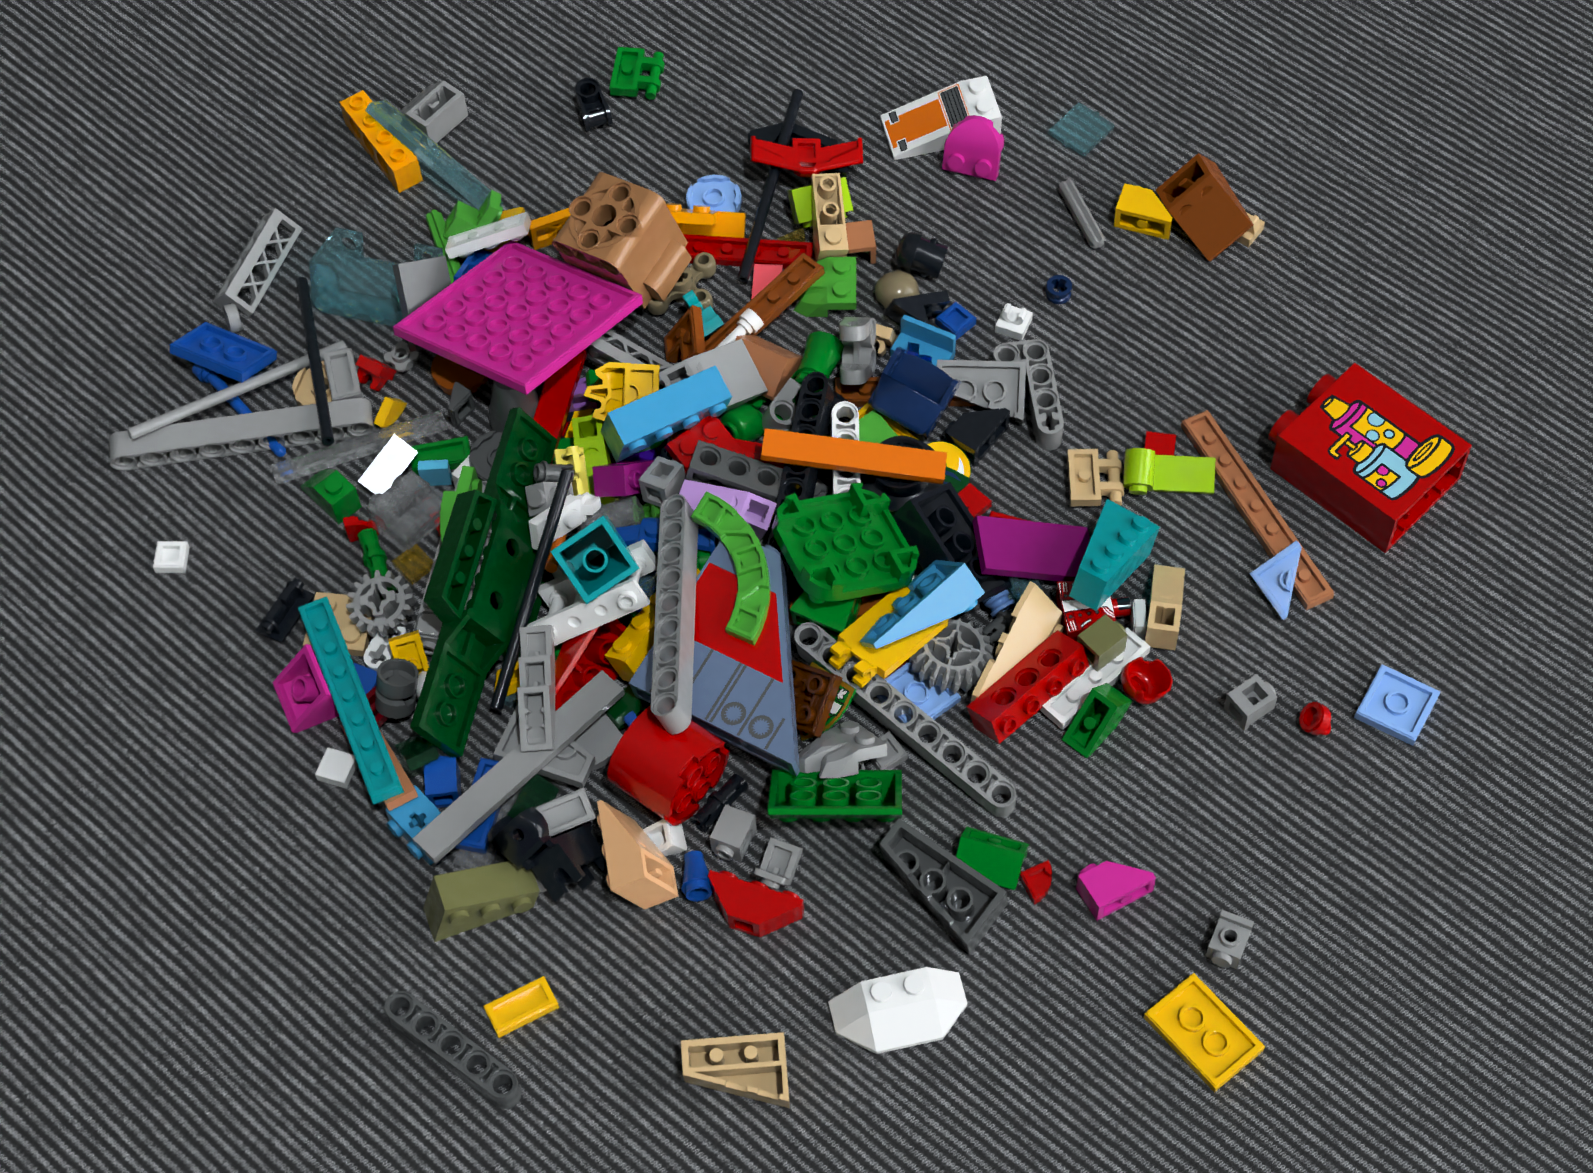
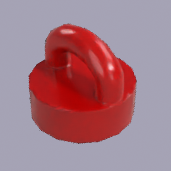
M1318 702L1308 703L1300 713L1299 725L1301 729L1312 735L1330 734L1331 712L1329 708Z

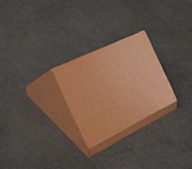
M755 335L737 336L736 340H743L768 389V392L761 396L773 401L789 378L798 369L802 356Z

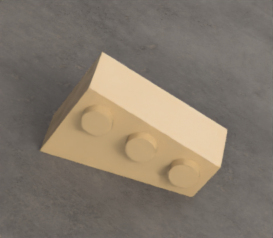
M784 1032L681 1040L682 1070L686 1083L790 1108Z

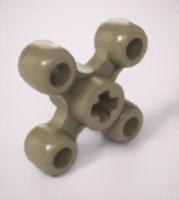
M707 252L697 254L693 264L689 268L686 267L665 301L662 302L652 298L646 306L648 311L656 316L662 315L668 310L669 304L673 300L680 303L685 302L682 296L693 290L704 309L710 305L713 308V299L710 292L696 287L700 279L711 278L716 272V261L712 254Z

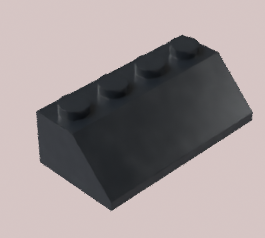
M951 482L909 499L892 515L909 546L917 545L919 551L918 561L923 569H926L935 560L965 563L985 593L977 600V605L968 612L954 616L955 619L959 616L963 618L979 610L993 596L1004 590H1010L1017 585L1014 579L1009 576L981 574L972 522L974 518Z

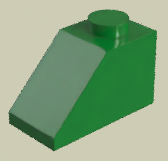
M323 468L300 486L338 525L343 522L344 517H350L362 507L356 488L338 470Z
M1108 683L1092 688L1062 740L1084 757H1090L1118 726L1132 700Z

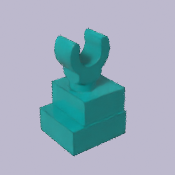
M693 290L682 296L689 308L692 305L701 307L704 339L724 325L711 305L706 309L703 308Z

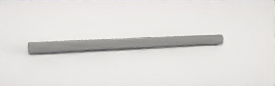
M341 340L319 349L321 361L324 360L323 354L347 349L345 342ZM308 354L249 378L243 383L239 382L127 429L128 434L133 440L302 370L304 367L307 368L310 366Z

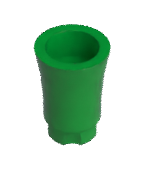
M817 331L809 334L800 365L795 375V381L802 385L803 379L812 372H821L829 380L834 368L842 359L844 348L842 342L836 336L827 332Z

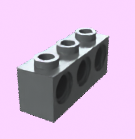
M698 440L685 479L747 491L775 502L783 469L770 463H764L747 457L744 454L718 447L715 444Z

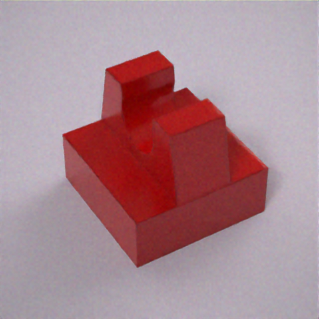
M360 354L355 364L359 366L357 373L359 382L366 384L368 378L372 376V383L369 388L375 391H380L387 380L392 381L396 373L395 369Z

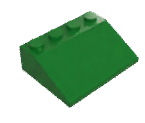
M772 770L768 815L771 819H779L783 822H793L798 819H812L816 822H826L830 819H844L848 822H858L862 819H877L881 822H891L895 819H902V770H858L859 774L841 778H819L820 771L812 773L799 772L796 777L784 770Z

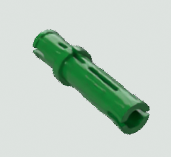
M373 528L363 529L357 536L364 554L362 557L364 566L368 567L371 578H374L375 570H379L381 575L385 577L388 571L386 564L387 555L380 547L377 531L373 530ZM387 587L388 591H395V589Z

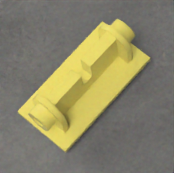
M570 446L566 447V449H555V464L573 465L574 479L572 486L574 496L589 492L584 448Z

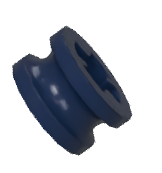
M1055 275L1049 278L1046 285L1047 299L1054 304H1064L1069 301L1072 292L1071 280L1063 275Z

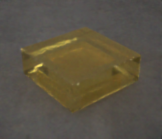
M415 543L393 559L392 563L405 579L413 585L431 571L433 560Z

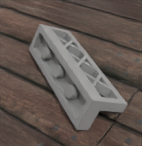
M276 208L263 216L213 302L223 308V305L233 303L248 316L252 315L303 228ZM279 223L292 231L289 238H279L277 230ZM275 245L277 258L276 260L267 261L264 249L266 246ZM262 266L265 279L255 282L252 269L253 267ZM240 289H250L252 301L249 305L237 296Z
M608 330L585 349L587 352L586 357L602 366L608 362L645 364L636 359L639 357L647 360L648 364L660 365L659 372L673 366L612 330ZM617 343L622 346L623 351L611 344ZM659 374V390H660V389L665 388L666 386H665V384H664V382H663V380H662V378H661V376H660V374Z

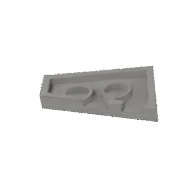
M937 360L938 368L953 379L961 381L954 395L955 398L988 410L1006 408L1010 410V418L1024 422L1026 362Z
M518 704L493 753L497 761H500L520 743ZM572 741L537 774L584 788L596 762L595 756L575 741Z

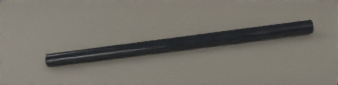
M794 89L777 144L786 146L789 144L803 97V91L799 89ZM770 166L737 277L741 282L749 281L781 172L779 167Z
M299 277L296 283L322 443L324 445H331L334 443V435L307 278Z
M561 470L490 707L497 710H502L521 649L519 627H527L573 477V473L568 470Z

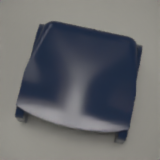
M897 347L884 368L868 405L910 431L928 438L951 403L961 381L953 379L943 370L922 358L904 353L905 349L902 347Z

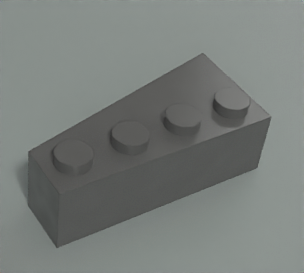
M899 818L879 843L883 858L970 956L1007 906V891Z

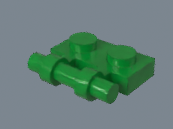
M618 47L609 87L610 95L637 97L639 89H645V97L649 100H654L656 93L660 91L661 87L660 74L664 72L663 53L654 52L652 58L645 57V49ZM642 71H649V76H642Z

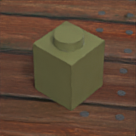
M1105 614L1081 632L1077 637V642L1083 645L1089 664L1098 672L1125 651L1127 633L1118 621H1113Z

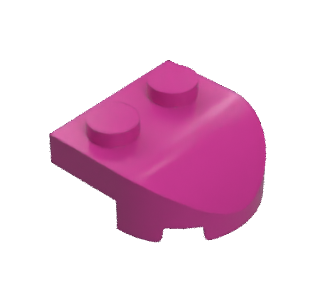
M976 115L966 116L964 120L953 125L946 139L942 169L996 181L999 175L1001 152L1004 147L1003 134H999L993 127V122L985 117Z

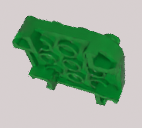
M851 483L849 492L804 500H799L796 493L785 496L784 502L776 511L772 524L773 535L797 582L808 593V597L812 602L821 604L825 601L854 599L895 591L908 587L911 583L919 551L917 545L909 546L889 511L891 500L885 493L879 496L872 491L862 489L863 483Z

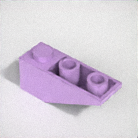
M684 479L679 494L685 497L693 511L707 491L731 505L747 524L752 527L759 541L767 532L777 503L747 491Z

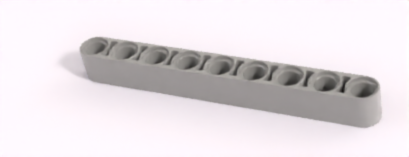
M353 398L328 402L334 441L364 437L373 432L372 404L369 400ZM316 404L169 424L133 440L130 438L127 430L115 432L109 437L110 466L116 470H132L271 450L267 440L268 436H274L277 442L285 448L322 443Z
M680 494L667 497L660 507L651 711L670 734H679L686 730L692 719L698 524L693 522L691 518L694 512L685 497Z
M811 622L802 623L797 627L794 639L797 653L809 664L812 661L830 673L842 677L844 682L857 689L852 700L992 815L1003 818L1013 813L1016 805V790L1011 782L878 674L871 678L863 688L849 682L848 680L857 674L853 668L860 660L852 656L839 670L826 663L825 660L834 655L830 652V647L837 640L821 627ZM808 637H812L817 640L812 645H805L802 643V641ZM877 695H884L888 698L884 703L872 701ZM902 714L909 715L912 718L907 723H900L896 720ZM925 734H932L936 737L931 743H924L920 740L921 736ZM948 754H956L960 757V760L955 763H949L944 758ZM972 774H981L985 777V780L981 783H973L968 778ZM997 794H1005L1010 800L1001 804L995 802L993 797Z

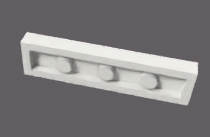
M1127 627L1125 629L1127 642L1124 652L1098 672L1090 665L1082 675L1066 685L1060 694L1053 696L1042 705L1043 708L1040 711L1060 729H1065L1074 720L1092 688L1105 683L1113 686L1121 679L1122 669L1125 665L1138 657L1144 658L1150 653L1151 646Z

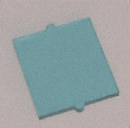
M1078 102L1049 130L1048 134L1062 142L1064 147H1069L1085 157L1114 129L1115 124L1100 116L1098 111L1094 112Z

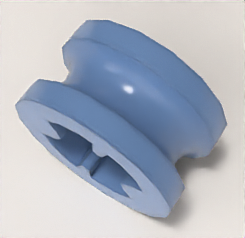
M1008 590L998 593L984 604L986 608L992 610L990 614L992 618H995L996 614L1000 611L1004 612L1015 605L1014 599L1010 600L1008 598Z

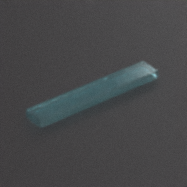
M387 100L368 104L365 111L479 210L491 190Z

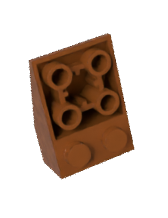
M1199 153L1156 189L1168 212L1210 262L1254 226L1217 164Z

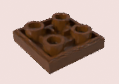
M792 660L797 730L820 738L843 678Z

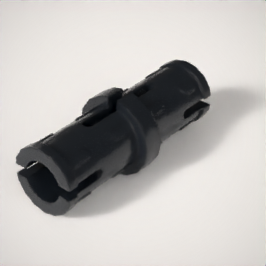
M734 773L718 791H714L708 796L709 801L691 817L693 824L697 821L700 822L696 825L697 829L706 832L720 817L725 804L731 806L749 788L747 782H744L742 785L740 784L744 780L740 775Z

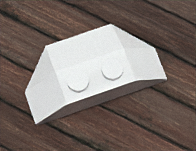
M924 967L861 981L828 1001L837 1036L843 1039L846 1038L875 1054L943 1040L961 1012L967 1007V1000L959 972Z

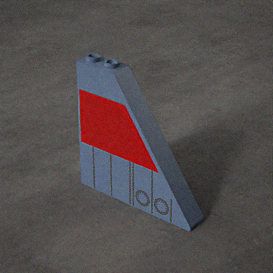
M720 541L696 577L691 720L716 737L797 777L800 772L785 566L777 549L770 545L762 546L770 573V604L762 632L755 646L727 634L725 630L735 607L738 593V577L734 561L727 548ZM653 646L628 683L636 697L650 704Z

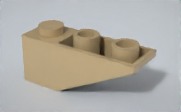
M840 173L812 174V223L815 261L826 257H847L849 249Z
M1154 564L1145 642L1153 648L1174 651L1176 649L1181 619L1185 568Z

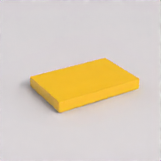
M1195 973L1191 974L1144 1013L1143 1018L1214 1093L1263 1052L1265 1048L1263 1043Z

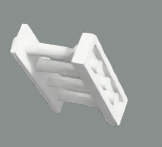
M644 539L627 546L640 569L588 604L584 602L566 574L540 585L538 593L548 605L549 611L547 616L529 623L527 627L552 625L554 628V646L650 605L649 598L638 583L640 577L657 570V557Z

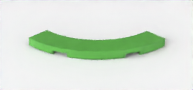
M706 491L691 518L693 522L712 532L727 548L734 561L738 577V593L735 607L725 630L727 634L755 646L766 621L770 604L771 585L767 560L752 527L747 524L731 505Z

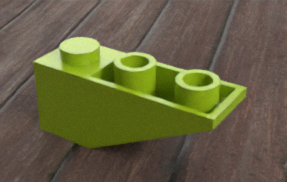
M589 415L573 418L572 427L574 446L584 448L589 494L595 496L592 467L612 462L610 450L600 432L604 421ZM615 496L600 497L601 508L599 510L616 507Z

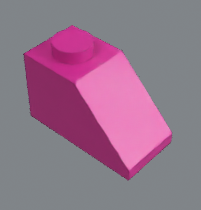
M1105 861L1099 865L1090 864L1082 869L1078 875L1076 890L1098 921L1153 892L1156 877L1153 872Z

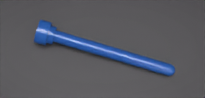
M197 364L193 365L192 372L201 382L210 383L217 391L229 387L219 376V373ZM238 396L227 400L229 405L238 414L253 413ZM274 436L267 437L271 451L277 457H283L286 454V448L278 443Z

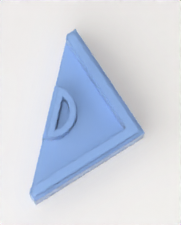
M1297 540L1249 573L1283 620L1288 616L1302 548Z

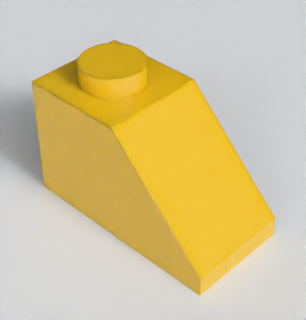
M1124 183L1115 209L1113 227L1169 240L1172 216L1153 190Z

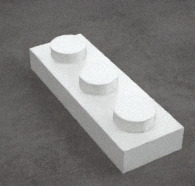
M524 212L449 236L445 251L449 259L458 256L465 258L473 254L474 251L483 248L490 250L508 240H521L529 232L531 219L528 213Z

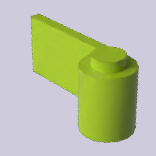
M1126 449L1123 486L1129 489L1130 494L1145 495L1147 491L1214 494L1216 458L1155 455V451L1151 449Z

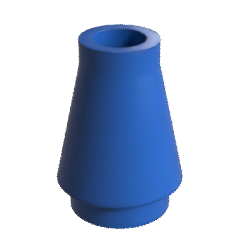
M690 851L684 855L685 863L681 890L690 901H704L712 895L708 879L709 871L704 861L703 853L700 851Z

